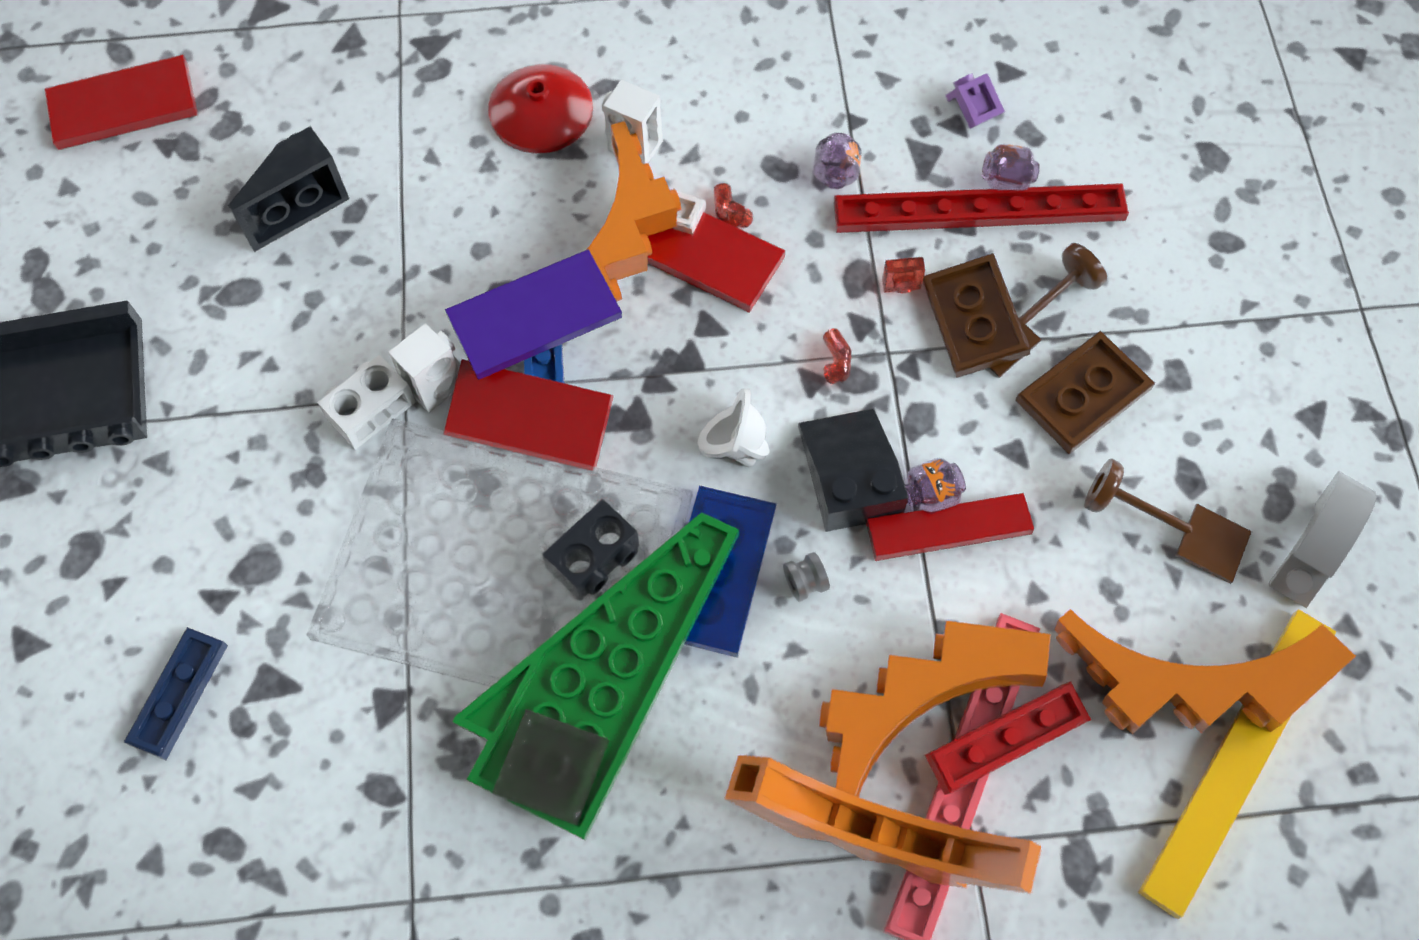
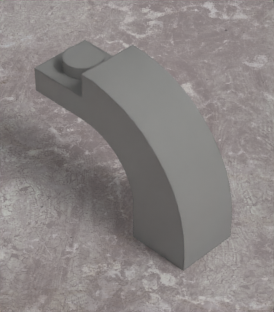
M1338 471L1315 503V512L1308 526L1269 581V586L1307 608L1327 579L1333 577L1358 539L1374 508L1377 498L1376 492Z

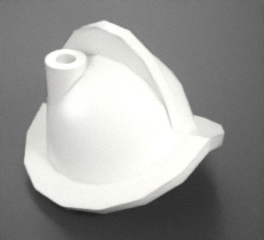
M750 388L741 389L733 405L718 413L700 432L697 443L702 455L708 458L727 456L748 468L755 464L756 459H765L768 456L770 450L765 441L767 428L762 415L750 403Z

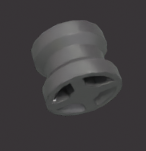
M815 552L805 555L804 560L798 563L790 561L783 564L787 583L798 602L807 599L809 593L814 591L822 593L830 590L826 570Z

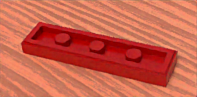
M1024 493L867 519L866 523L875 561L1031 535L1034 531Z
M1069 681L925 754V757L944 795H947L1090 721L1091 718L1072 682Z

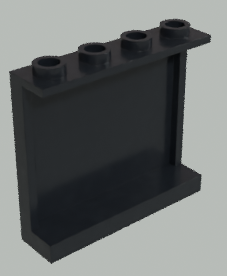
M128 300L0 322V467H7L14 462L28 459L45 460L61 453L89 452L95 447L111 444L118 446L128 445L133 440L147 438L142 319Z

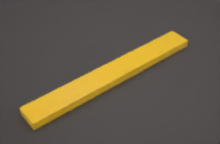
M1298 609L1292 614L1271 654L1286 649L1300 641L1323 623ZM1323 624L1332 634H1336L1335 630ZM1242 704L1138 891L1140 895L1176 919L1183 917L1290 717L1270 732L1265 726L1260 728L1251 722L1243 712L1245 706Z

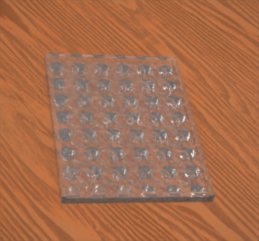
M392 418L306 635L312 641L491 687L680 531L685 525L693 492L692 490ZM603 498L637 530L639 539L638 553L626 566L621 567L618 565L608 575L607 583L598 593L594 595L588 594L579 601L546 569L542 553ZM608 533L603 535L599 542L612 544L619 539V536L614 533ZM577 561L570 566L569 570L580 573L585 571L590 564L586 561Z

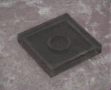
M526 709L492 794L577 826L609 740Z

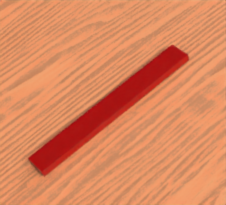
M1123 183L834 195L836 233L1126 221L1129 215Z

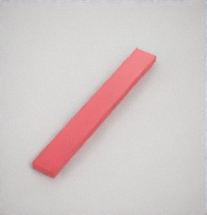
M1000 613L995 627L1031 632L1040 631V628L1003 613ZM1020 686L994 687L971 692L954 739L1011 711ZM989 774L947 795H944L938 783L925 819L970 829ZM906 870L883 933L899 940H931L950 886L930 883Z

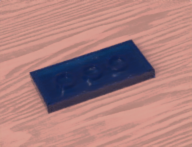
M699 485L689 522L702 512L739 529V536L684 645L738 658L777 503Z

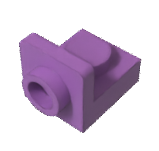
M971 73L953 82L955 89L945 95L948 102L954 99L957 100L970 129L1005 112L988 73L974 78Z

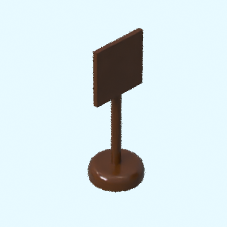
M1071 243L1065 248L1061 257L1068 275L1019 317L1030 351L1042 340L1026 325L1033 317L1074 281L1089 290H1096L1107 281V273L1103 265L1083 245ZM1023 357L990 367V369L1000 378Z
M1111 458L1103 465L1087 493L1084 503L1086 509L1095 513L1100 512L1115 497L1184 532L1175 556L1230 584L1233 583L1252 531L1199 504L1195 505L1187 523L1120 489L1119 486L1124 476V467L1120 462Z

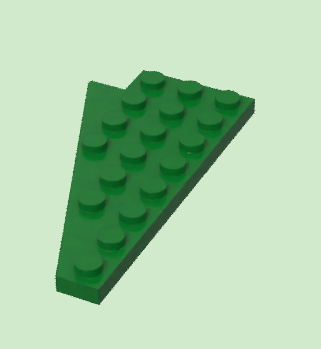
M701 512L458 713L452 721L455 725L487 740L466 780L586 841L739 536V529Z

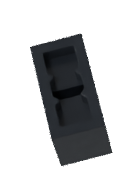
M602 498L542 553L546 569L581 601L588 594L594 595L598 593L607 583L608 575L618 565L624 567L633 560L638 553V532ZM608 533H614L619 536V539L612 544L599 542L600 538ZM577 561H586L590 564L585 571L580 573L569 570L570 566Z

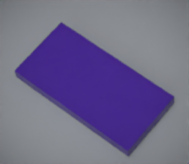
M589 249L445 309L451 326L478 380L622 318V311Z

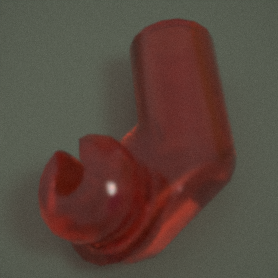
M719 183L715 185L714 203L716 217L735 227H749L753 221L752 211L732 200V189L729 184Z
M832 328L824 333L823 341L833 355V363L826 364L823 370L825 371L824 377L826 381L830 384H836L838 381L841 383L845 382L850 376L852 350L841 332L836 328Z

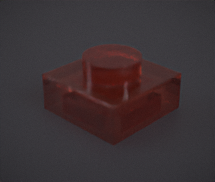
M923 257L886 260L882 276L884 293L897 292L903 294L921 289L925 273Z

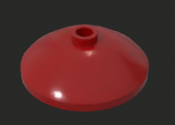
M537 64L513 71L496 85L489 99L488 115L496 135L510 147L528 153H549L571 145L585 133L592 119L593 102L588 86L577 74L560 66Z

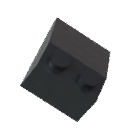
M309 126L279 142L228 206L251 248L256 252L348 201L350 198L331 153L312 127Z
M874 409L798 423L825 532L864 525L867 523V519L905 512L909 497L900 466Z

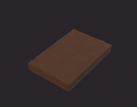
M994 253L922 276V283L956 378L1030 355V347Z
M1099 331L1021 391L1015 401L1070 455L1148 393L1155 385V382L1102 331Z

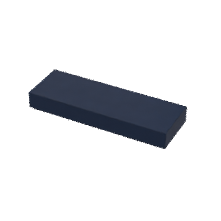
M187 627L126 736L124 743L167 760L228 645L222 640Z

